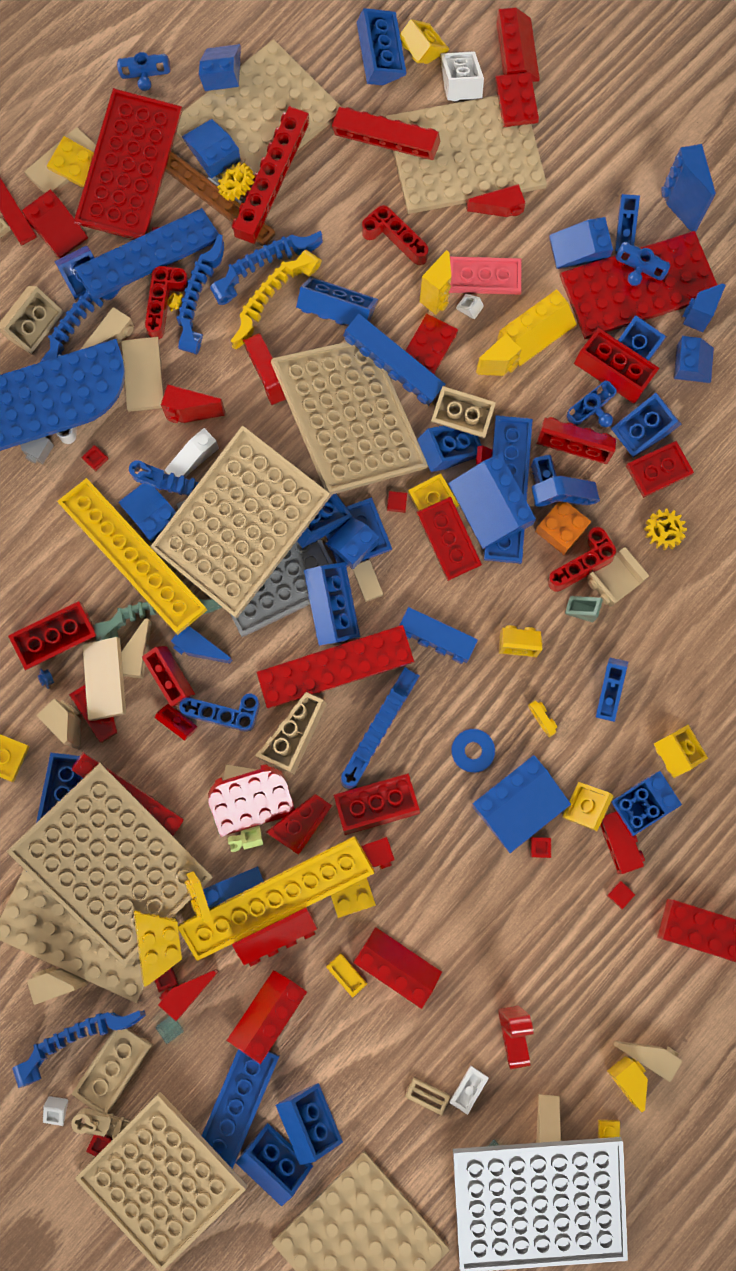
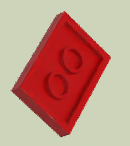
M531 72L496 76L495 83L503 127L538 123L539 115Z
M426 313L405 351L435 375L459 329Z
M677 441L626 465L643 498L694 473Z

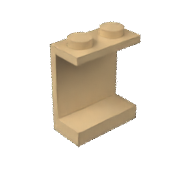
M624 547L615 555L612 563L596 572L590 573L587 580L588 585L600 594V598L603 599L602 602L612 607L643 583L649 575Z

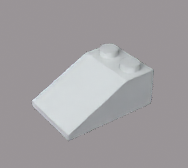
M475 52L441 53V66L447 100L459 101L482 98L484 77Z

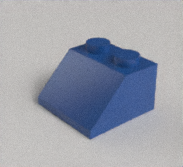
M87 245L54 261L74 299L83 296L86 292V288L77 276L74 268L94 259Z
M723 283L699 292L695 299L691 298L682 316L685 317L683 325L704 332L714 316L726 285Z
M682 336L676 348L674 379L711 383L714 348L702 338Z
M351 517L326 542V545L347 565L354 569L379 544L380 537L366 524Z

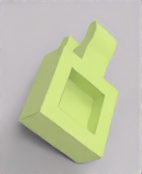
M260 825L242 830L241 835H233L227 838L231 852L240 850L242 846L245 850L263 845Z

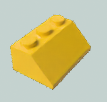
M447 250L422 276L420 303L435 315L439 311H444L449 304L451 265L450 254Z

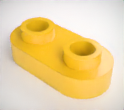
M535 700L528 704L531 713L548 737L556 734L555 729L557 725L552 718L549 719L545 712L547 710L543 703H538Z

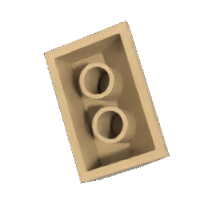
M28 286L0 321V333L26 352L32 354L64 311L37 286Z
M442 386L431 422L485 438L496 402Z
M53 699L36 716L63 744L77 750L80 748L81 719L77 716L80 713L63 700Z
M55 967L33 973V978L27 980L34 1005L88 985L86 980L63 969L56 970Z

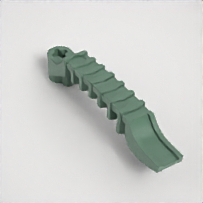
M198 598L207 609L204 614L222 608L213 599L203 600ZM138 602L137 605H128L127 608L123 609L117 608L118 612L110 621L93 625L97 635L95 640L97 642L118 637V630L122 626H126L125 619H130L131 622L136 621V613H139L140 618H146V610H150V615H156L157 613L148 602Z

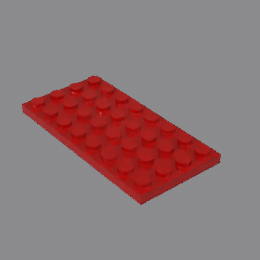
M113 88L74 223L133 240L148 233L182 115V106Z
M692 231L641 247V249H651L654 255L670 263V269L663 280H657L642 272V282L637 286L630 285L628 275L635 271V269L618 261L616 255L561 272V281L584 339L591 338L598 328L607 333L626 327L635 315L645 321L686 308L691 298L695 299L699 292L717 286L696 232ZM625 252L621 258L628 260L630 254ZM656 268L654 274L660 276L663 270Z

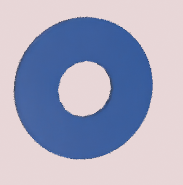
M468 729L461 732L452 744L451 750L454 762L459 768L467 772L476 773L485 770L490 766L495 756V746L488 734L478 729ZM475 742L481 746L482 753L479 758L470 759L466 756L465 747L467 744Z

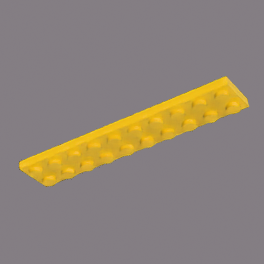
M87 478L57 501L177 635L207 611L198 598Z
M356 836L210 908L212 920L204 922L201 916L197 917L196 915L178 924V930L196 961L374 874V869Z

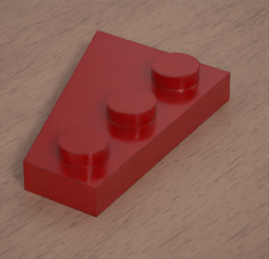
M86 685L69 694L100 743L117 734L114 717L94 721L88 720Z
M314 794L266 831V833L299 855L332 805L317 794Z

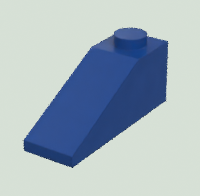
M622 194L620 196L615 251L619 250L623 242H628V244L634 246L640 195Z
M190 626L179 635L176 634L171 640L174 644L173 649L181 655L185 653L188 656L229 664L232 662L231 657Z
M609 658L596 718L615 722L629 661Z
M257 866L203 889L209 909L264 882Z

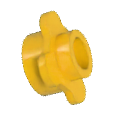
M172 293L170 295L167 306L170 307L171 312L182 306V293L179 295Z

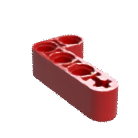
M385 205L379 206L363 220L362 236L366 240H374L381 233H384L414 264L424 265L427 262L428 245L389 207Z
M159 266L152 272L145 328L150 338L158 337V339H161L164 336L168 310L167 301L170 291L181 292L185 291V288L188 287L187 274L181 268ZM159 293H162V294H163L162 296H159V297L156 296V295L159 294Z
M258 333L244 339L245 349L264 385L270 404L275 405L287 400L271 364L272 356L261 334Z
M594 527L590 530L587 539L590 551L551 572L548 585L552 591H562L589 576L590 573L596 572L613 562L616 548L603 528ZM599 536L601 540L595 541L592 537ZM608 551L611 553V555L605 556L602 554V552ZM592 560L595 564L588 565L585 561ZM576 569L579 573L571 574L569 570Z

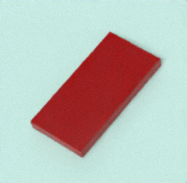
M451 496L416 512L447 581L482 565Z

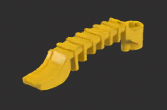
M306 249L297 260L290 262L282 261L281 266L276 268L272 275L268 276L267 281L261 284L259 290L255 291V295L249 298L247 305L243 306V311L239 314L241 319L240 328L231 339L232 348L238 349L244 345V339L253 335L254 328L251 319L259 323L261 319L259 313H262L264 310L261 303L265 305L268 303L269 298L266 295L271 298L274 296L275 291L273 287L279 291L282 286L281 282L284 284L288 282L287 275L294 278L304 273L310 277L319 269L322 260Z

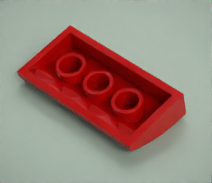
M409 773L333 795L344 835L420 814Z

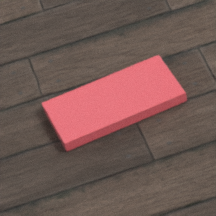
M450 257L451 288L449 293L521 295V258Z

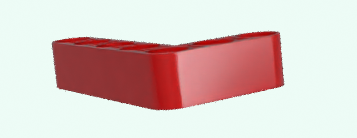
M519 1005L498 1009L510 1070L531 1066L525 1037L534 1034L530 1015Z

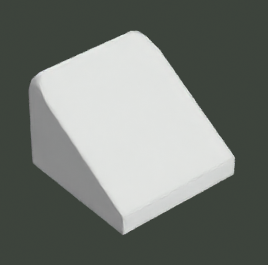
M465 294L456 309L475 319L484 305L480 297Z
M49 1096L44 1105L43 1123L63 1126L68 1099Z

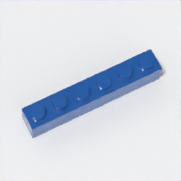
M358 314L345 329L343 336L347 343L352 346L355 345L363 356L371 358L378 368H383L387 371L390 378L395 381L398 380L403 384L402 386L406 391L413 392L421 403L430 405L440 393L442 386L446 385L362 315Z

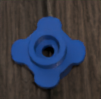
M41 668L39 669L40 675H38L39 682L42 686L45 685L49 689V685L54 683L53 677L48 669L43 671Z

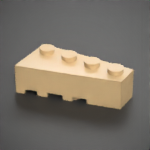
M306 692L291 710L289 716L279 725L277 731L267 740L265 746L255 756L295 775L327 703L323 699Z

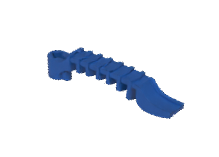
M319 231L307 237H298L293 234L286 238L283 236L280 240H274L272 244L264 245L263 248L254 250V253L245 255V258L238 259L235 264H229L226 277L214 282L210 287L218 304L225 305L238 295L234 287L239 283L238 275L242 274L243 278L247 277V268L252 273L255 272L256 267L254 264L258 263L261 268L264 266L263 260L266 258L269 263H272V255L276 254L278 260H281L283 258L282 250H285L288 259H291L293 254L290 247L293 248L297 255H301L306 249L312 252L323 243L322 232Z
M221 234L217 235L213 247L208 252L200 254L198 262H195V268L191 271V278L188 279V287L185 288V296L182 298V307L179 308L180 314L177 316L178 324L183 328L178 348L196 355L200 351L203 334L192 331V320L194 319V311L197 307L195 301L198 302V292L201 293L202 291L200 283L206 285L207 276L212 277L214 274L213 269L221 264L224 253V242Z
M121 288L101 298L111 300L119 293ZM87 290L83 296L79 297L77 303L72 305L71 310L66 312V316L54 328L52 335L48 336L50 350L44 355L41 362L62 356L64 345L61 342L63 340L66 343L69 341V336L66 335V332L74 334L75 330L72 324L80 326L81 322L78 317L81 316L83 319L87 317V313L84 311L86 308L90 312H94L95 308L91 304L93 299ZM100 298L94 300L100 308L103 307V301Z
M140 460L133 461L129 465V472L136 482L151 485L158 490L163 489L170 493L175 492L179 495L189 496L199 483L195 478L188 480L183 475L176 477L174 473H170V475L165 474L164 470L148 465Z
M406 667L403 669L389 695H387L384 704L381 705L379 713L376 714L373 723L370 724L369 730L364 734L362 742L359 743L357 750L353 753L342 773L341 784L344 788L353 789L357 786L370 762L371 756L375 754L382 737L386 735L392 720L396 718L397 712L400 711L420 675L415 674ZM356 770L353 781H350V783L346 782V777H350L353 771Z
M139 1010L127 1016H119L114 1012L96 1014L95 1017L87 1018L84 1022L75 1023V1026L67 1027L63 1032L55 1033L53 1037L44 1039V1042L33 1045L34 1050L29 1060L12 1068L18 1088L28 1086L42 1079L39 1067L44 1060L48 1059L46 1053L52 1055L57 1052L55 1043L58 1049H62L67 1046L65 1038H67L68 1043L77 1041L76 1032L79 1039L87 1037L85 1028L88 1029L90 1036L98 1034L96 1023H98L100 1035L108 1034V1027L112 1030L127 1029L146 1016L145 1010Z

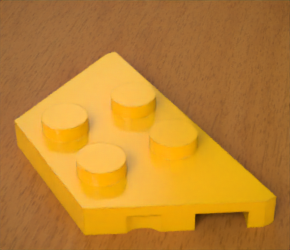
M136 910L133 913L142 983L145 987L182 960L176 919L162 918L155 914H143Z

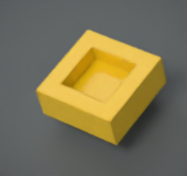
M598 1120V1138L620 1137L619 1120Z

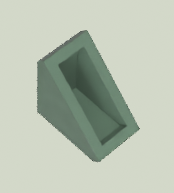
M570 596L565 614L593 623L598 618L603 599Z

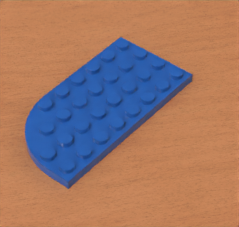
M117 339L1 374L0 451L87 424L105 414L119 398L125 380V364Z

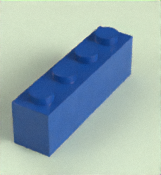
M408 607L400 625L404 626L407 639L412 637L418 640V644L424 647L431 646L435 648V652L445 656L448 654L453 657L454 661L460 664L468 662L478 639Z

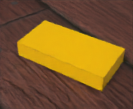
M342 953L326 966L352 998L368 984Z

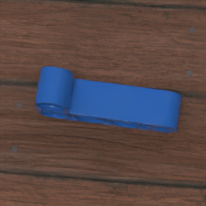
M556 476L532 486L535 506L537 507L546 506L556 501L581 505H591L600 501L596 482Z
M246 694L241 699L239 710L193 698H185L180 702L179 708L189 718L248 732L255 726L260 702L254 694ZM254 699L256 704L252 708H247L246 701ZM191 703L194 708L198 709V712L192 709L188 712L185 707ZM206 708H212L213 710L210 717H204L203 715ZM224 713H231L232 718L230 721H222ZM245 717L251 720L247 727H243L240 724L241 720Z

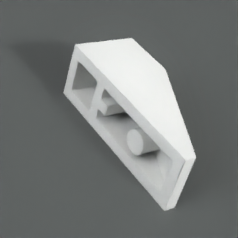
M203 428L188 441L167 466L165 472L169 475L174 473L176 477L181 475L186 477L219 449L217 441Z

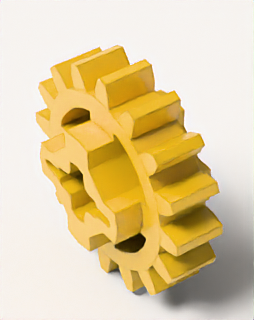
M239 162L237 166L233 164L231 169L227 168L225 174H221L223 178L218 180L220 185L217 188L227 201L229 199L234 201L235 197L239 200L240 195L245 196L247 190H251L249 186L254 184L252 179L255 176L249 166Z
M660 509L656 514L652 513L650 519L646 521V524L649 526L644 528V531L649 532L645 537H651L652 539L650 544L655 542L656 548L658 549L661 545L663 550H666L668 546L670 549H673L675 544L677 546L680 545L681 540L686 537L683 533L687 531V528L682 527L686 522L679 520L682 515L675 516V510L669 513L668 509H665L663 513Z

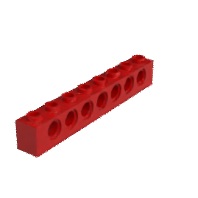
M291 106L288 107L286 112H283L281 124L275 129L274 139L268 144L267 155L262 158L260 170L254 175V184L251 190H247L246 200L240 205L238 218L233 220L232 229L236 238L255 244L309 126V113Z

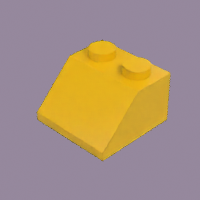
M411 19L400 33L402 46L410 51L411 57L416 63L428 64L440 57L441 53L449 51L448 46L429 23Z
M505 334L479 357L476 373L478 375L504 376L508 372L512 373L518 366L517 362L520 359L521 348Z
M507 625L501 629L499 654L537 657L542 651L541 631H536V628L526 627L522 630L517 629L516 626Z
M689 725L654 743L657 754L661 756L667 771L673 778L693 769L708 759Z
M624 1056L607 1072L632 1105L642 1113L645 1111L648 1082L647 1077L644 1075L646 1070L639 1061Z

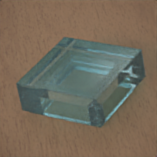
M168 1017L155 1027L166 1044L184 1032L179 1022L171 1017Z

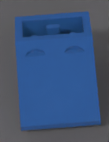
M661 771L653 773L611 801L632 836L682 805Z

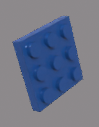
M372 497L346 507L353 518L366 524L380 537L379 544L362 561L392 550ZM343 523L342 525L326 535L327 540H329L345 523ZM332 550L336 563H343L344 561Z

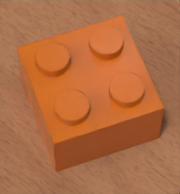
M559 501L538 525L535 532L565 555L588 528L591 521L569 503Z

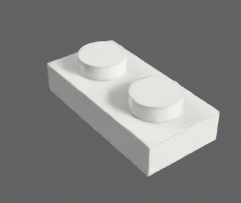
M470 1065L449 1101L450 1104L468 1115L489 1077Z

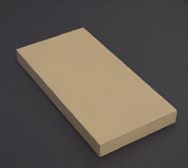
M78 127L65 136L92 152L95 151L96 145ZM60 142L24 171L25 175L44 193L51 189L55 194L69 182L67 178L47 169V164Z
M158 337L121 341L125 364V390L128 412L162 408L161 402L164 391Z
M114 637L84 644L83 658L88 720L94 721L126 714L120 638Z
M130 1028L113 1030L72 1092V1095L96 1112L108 1114L153 1044Z

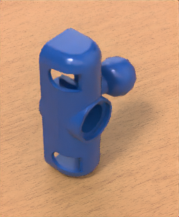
M140 52L134 57L119 58L117 61L120 77L122 79L141 77L138 80V87L145 92L150 90L152 86L148 76L168 74L171 70L167 54L163 53L147 55V53ZM163 63L164 71H158L156 64ZM122 67H128L130 74L124 75Z
M623 242L616 254L618 261L635 269V271L628 275V282L632 286H637L642 282V272L657 280H663L670 269V263L654 255L651 249H641L628 244V242ZM623 252L630 254L628 260L621 258ZM656 268L663 270L660 276L654 274Z
M609 381L602 382L568 410V421L578 426L582 421L596 413L599 417L598 422L600 426L610 427L613 423V417L609 413H605L601 407L615 396L616 388ZM602 387L603 391L597 394L598 388ZM587 402H592L595 406L591 407ZM574 408L575 413L570 415L569 412Z

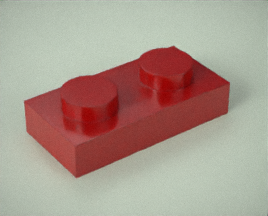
M169 704L160 709L154 717L184 741L198 727Z

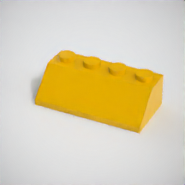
M556 289L499 330L497 340L507 334L521 348L520 359L517 362L520 367L577 324L569 303Z

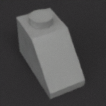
M46 437L21 444V449L26 455L25 458L32 463L39 462L41 464L45 462L54 447L52 442Z

